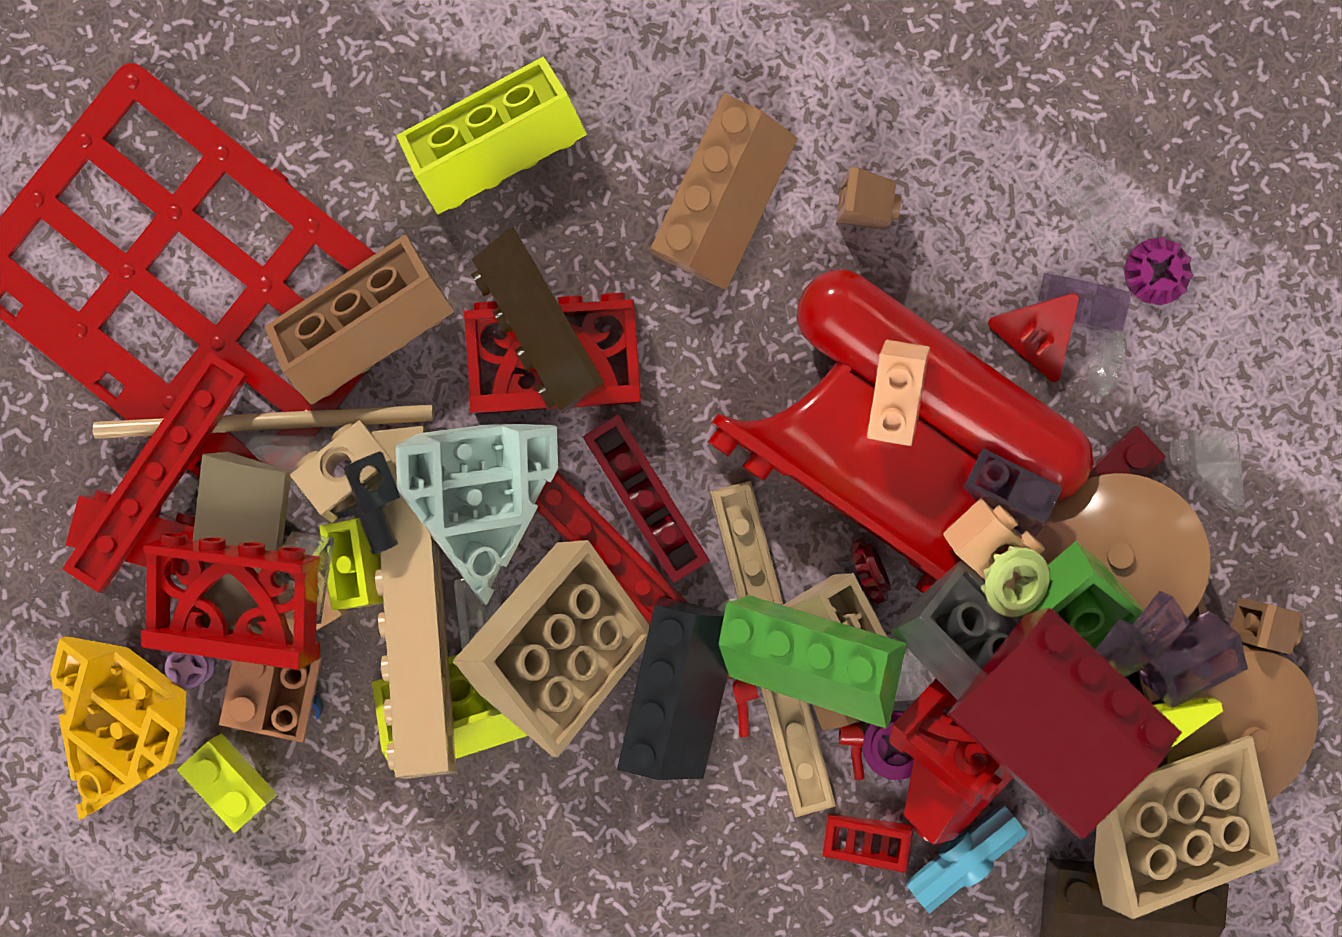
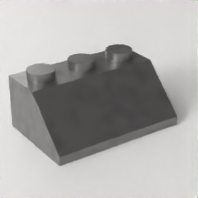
M963 560L954 565L913 602L891 630L892 634L899 641L907 643L906 648L957 700H959L1021 620L1020 616L1008 617L999 614L986 603V595L980 588L985 584V580Z

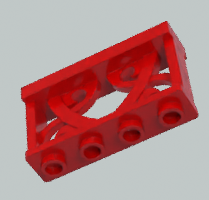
M625 293L601 294L600 301L583 302V296L558 297V304L565 316L586 315L581 328L571 321L569 323L607 387L572 408L641 403L634 299L626 300ZM497 302L473 303L474 310L464 311L470 413L488 414L549 409L536 388L543 381L535 368L530 370L535 376V383L529 389H523L519 385L520 378L525 375L513 374L516 368L525 369L514 350L521 346L513 330L504 339L500 340L493 337L498 346L508 349L504 357L489 353L482 345L481 335L485 328L494 323L499 324L493 314V311L499 308ZM603 316H612L621 323L623 329L622 336L614 346L601 350L596 343L603 342L608 337L610 329L603 333L598 332L594 326L595 321ZM626 348L629 385L618 386L616 376L607 358L618 354ZM481 358L490 363L500 365L494 381L493 391L490 395H483ZM555 405L550 409H558V407Z
M162 533L159 540L144 544V554H147L146 629L141 630V647L299 670L320 659V642H316L318 567L321 565V557L305 554V548L281 547L278 551L266 550V544L261 542H242L238 546L226 545V539L221 537L200 538L199 541L187 540V534ZM174 558L184 559L189 564L190 569L187 574L180 569L175 570L179 581L188 586L186 590L176 586L171 579V561ZM204 562H212L214 564L205 568ZM254 568L261 569L260 573H258ZM277 571L289 573L295 581L294 597L287 603H279L276 596L286 591L289 584L287 583L284 586L276 584L274 575ZM227 574H231L258 604V607L248 610L238 619L234 630L227 628L226 620L220 609L213 602L203 598L211 586ZM172 596L178 599L179 602L170 621V601ZM197 607L210 616L211 624L209 627L200 624V616L206 613L196 610ZM291 610H294L293 638L291 637L289 625L284 614ZM264 615L265 620L257 622L262 627V634L254 633L251 629L252 619Z
M935 678L892 724L889 743L901 753L907 752L962 796L966 803L974 808L982 798L990 801L1004 783L1001 776L1006 770L959 726H953L954 721L943 714V709L953 707L958 700ZM923 734L934 740L947 743L945 756L920 738L919 735ZM957 746L966 747L965 760L969 766L972 757H983L986 761L984 770L977 774H966L959 769L954 759Z

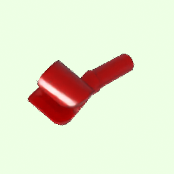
M737 679L732 684V690L737 703L739 737H748L749 709L746 702L758 699L759 696L755 685Z
M858 722L839 727V745L851 746L854 779L863 780L865 776L861 754L864 744L862 727Z

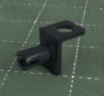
M381 451L375 452L346 464L343 469L357 503L336 512L337 518L341 519L353 516L354 519L359 518L371 548V554H377L398 545V541L394 537L383 508L387 507V503L400 498V494L384 454ZM366 466L375 468L380 474V486L374 492L366 490L360 481L361 472Z

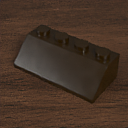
M514 226L506 230L472 259L477 271L472 273L471 276L484 297L490 293L493 295L500 307L493 311V314L505 334L513 330L521 346L514 350L527 372L535 368L543 381L536 388L547 407L550 409L557 405L559 411L563 413L607 387Z
M1047 858L1040 937H1220L1226 924L1229 884H1221L1132 919L1103 905L1094 862Z

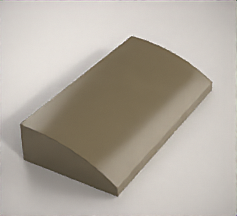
M230 452L202 454L193 540L199 541L200 538L221 537L226 539V545L238 546L242 542H261L266 544V550L278 551L283 546L291 481L290 474L292 471ZM204 562L205 568H208L214 563ZM254 568L258 573H260L261 569ZM279 571L275 572V575H274V580H275V582H276L277 585H278ZM227 574L218 580L203 596V598L213 602L220 609L226 620L227 628L230 630H234L238 619L245 612L258 607L257 602L248 590L231 574ZM198 607L196 608V610H199V611H202V612L206 613V612L203 611L202 609H200V608H198ZM207 613L200 616V624L209 627L211 624L210 616ZM264 615L252 619L251 629L254 633L262 634V627L257 622L265 620Z

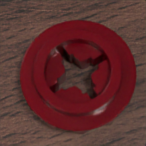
M863 538L853 541L850 548L852 561L867 596L876 604L888 601V591L891 590V585L877 550L872 543L867 544Z

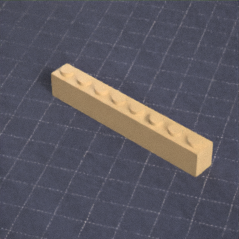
M424 426L372 431V434L396 463L395 446L417 433L428 431ZM395 472L392 477L397 487V472ZM400 494V498L387 503V507L383 508L394 537L398 541V545L380 552L381 570L376 571L375 581L378 595L383 596L384 612L379 613L378 626L382 639L386 638L387 655L381 658L383 680L385 682L389 681L390 699H385L384 716L386 724L388 726L392 725L393 743H388L387 761L390 770L395 769V777L406 779L457 773L440 546Z

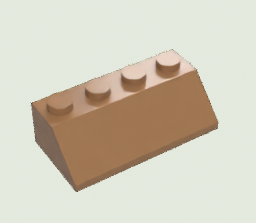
M723 93L650 248L651 255L727 290L798 138L763 111Z
M405 234L264 327L283 373L305 399L313 405L322 398L333 394L340 386L357 375L367 372L374 364L392 352L402 349L409 341L429 328L439 325L455 311L433 274Z

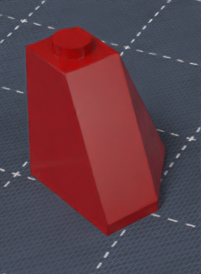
M946 707L945 709H943V714L946 717H949L947 714L951 710V707ZM923 734L919 735L920 738L945 756L947 743L934 740ZM957 746L954 759L959 769L966 774H977L984 770L986 761L983 757H972L969 766L965 760L966 747ZM914 759L904 816L914 825L915 832L922 839L931 842L933 845L954 840L1013 779V776L1005 771L1001 776L1004 783L990 801L982 798L972 808L962 796Z

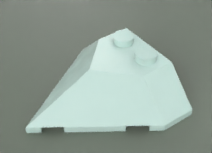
M495 423L417 433L395 446L397 488L399 493L480 601L485 605L488 604L494 592L491 586L501 567H507L538 508L535 502L546 481L551 483L558 469L557 426Z

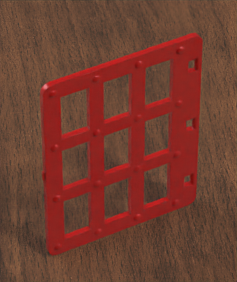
M127 63L117 70L0 216V299L7 292L23 305L16 316L0 305V319L126 420L164 418L209 351L249 377L246 383L283 412L336 410L367 372L357 375L340 386L330 396L324 397L311 405L296 388L239 344L238 341L268 303L283 315L305 300L288 287L285 282L315 245L348 271L376 253L287 183L289 178L276 168L273 170L269 169L142 66L135 63ZM136 101L204 155L173 194L105 140ZM88 161H91L157 214L126 253L58 199ZM225 173L294 227L264 266L195 212ZM41 219L109 272V275L80 311H77L11 258ZM178 232L247 286L217 325L148 271ZM131 291L200 345L170 383L166 382L101 330ZM107 373L125 386L118 395V398L98 383ZM323 427L280 429L260 456L230 432L211 433L187 469L200 478L202 454L230 452L289 471Z

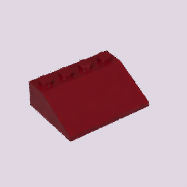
M1050 607L1024 615L947 714L1079 839H1084L1159 766L1182 734L1179 728Z

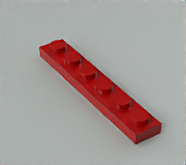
M210 351L208 352L62 570L96 592H105L249 378L246 374Z

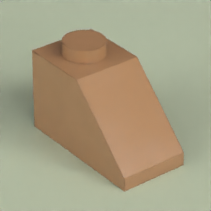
M850 167L841 182L836 223L886 230L891 224V219L898 220L902 196L895 194L896 181L860 168Z
M1239 598L1228 638L1292 655L1293 648L1299 644L1303 633V625L1300 622L1302 613L1267 603Z

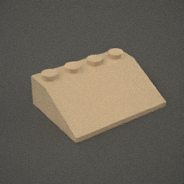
M589 541L557 542L457 655L453 662L482 697L552 757H559L645 648L650 625Z
M1251 736L1236 739L1156 768L1097 826L1094 866L1103 905L1132 919L1279 862L1254 740Z

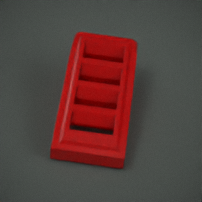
M829 814L822 857L906 873L910 863L914 826L890 821ZM840 827L848 828L845 849L837 848ZM857 830L865 832L862 851H854ZM874 834L882 835L879 854L871 853ZM891 837L899 838L897 856L889 855Z

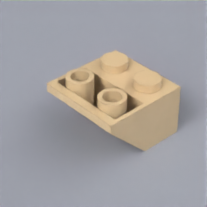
M854 573L834 574L783 605L887 637Z

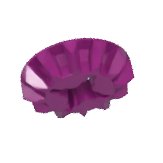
M1166 237L1147 239L1134 247L1126 259L1124 267L1126 284L1132 294L1145 303L1152 305L1171 303L1187 292L1189 282L1194 276L1191 272L1190 264L1192 258L1185 253L1181 244L1167 240ZM1169 258L1170 260L1167 262L1168 266L1165 272L1169 275L1168 278L1170 279L1167 280L1162 277L1149 284L1153 279L1151 276L1154 274V269L1150 266L1149 262L1159 264Z
M903 712L892 713L888 728L869 723L864 735L863 756L867 764L875 773L890 780H902L911 777L914 762L912 756L906 757L903 753L899 754L898 752H893L884 759L889 746L882 735L885 734L888 737L891 735L892 724Z

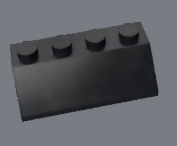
M659 596L653 608L617 770L656 780L704 779L728 677V671L719 647L724 611Z

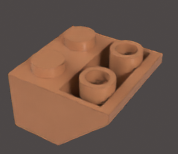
M322 657L299 670L232 660L219 725L303 743L306 738Z

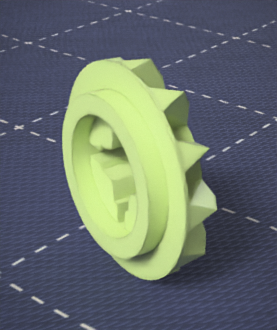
M1009 546L1007 552L994 554V563L989 569L983 570L986 580L985 584L980 587L986 595V603L999 614L1008 617H1017L1029 613L1040 604L1048 590L1050 575L1046 561L1039 553L1028 547L1016 548ZM1013 571L1024 576L1021 580L1015 582V589L1006 585V581L1012 579Z

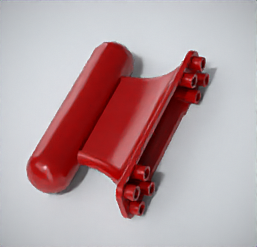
M832 269L816 276L804 288L797 305L796 319L801 334L812 346L836 362L827 375L801 400L771 417L754 421H741L718 413L710 422L716 430L707 441V443L727 457L731 455L739 444L751 453L742 465L748 472L762 481L767 479L773 469L783 476H789L909 560L911 566L923 573V576L915 586L921 593H925L954 565L962 560L954 552L943 533L980 498L990 506L1004 480L1029 498L1041 503H1059L1072 497L1087 483L1094 465L1092 444L1076 425L866 278L848 269ZM886 340L930 347L917 427L911 446L867 438L880 353Z

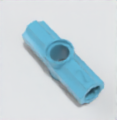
M1001 803L971 829H964L956 839L944 842L938 850L939 855L905 881V884L930 914L963 886L970 887L984 879L993 869L994 861L1028 833L1008 808Z

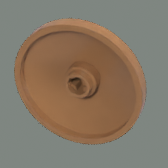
M1115 473L1088 479L1087 483L1072 497L1059 503H1052L1042 517L1035 534V538L1045 548L1040 555L1047 564L1052 562L1075 541L1080 543L1104 563L1145 610L1148 616L1111 646L1145 644L1169 634L1179 627L1196 609L1207 587L1211 555L1207 535L1200 519L1179 494L1164 484L1147 477Z
M1244 645L1214 652L1196 663L1180 678L1165 703L1212 696L1222 702L1223 712L1173 746L1162 760L1161 765L1164 766L1236 739L1251 736L1254 740L1266 801H1269L1280 794L1297 777L1313 749L1318 730V705L1313 687L1297 665L1269 649Z

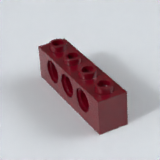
M619 414L582 436L673 583L710 561Z

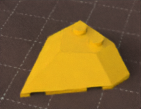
M67 636L59 638L50 675L53 689L61 690L65 713L58 716L71 781L77 780L78 791L82 798V802L76 804L78 819L82 820L174 763L185 728L186 691L128 647Z

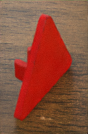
M1069 293L999 314L989 319L988 326L1050 381L1057 382L1061 377L1079 296L1076 293Z

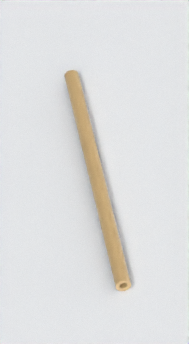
M433 405L223 415L212 433L335 427L355 424L358 420L364 425L433 422L435 412ZM164 418L94 422L93 436L95 439L152 436Z

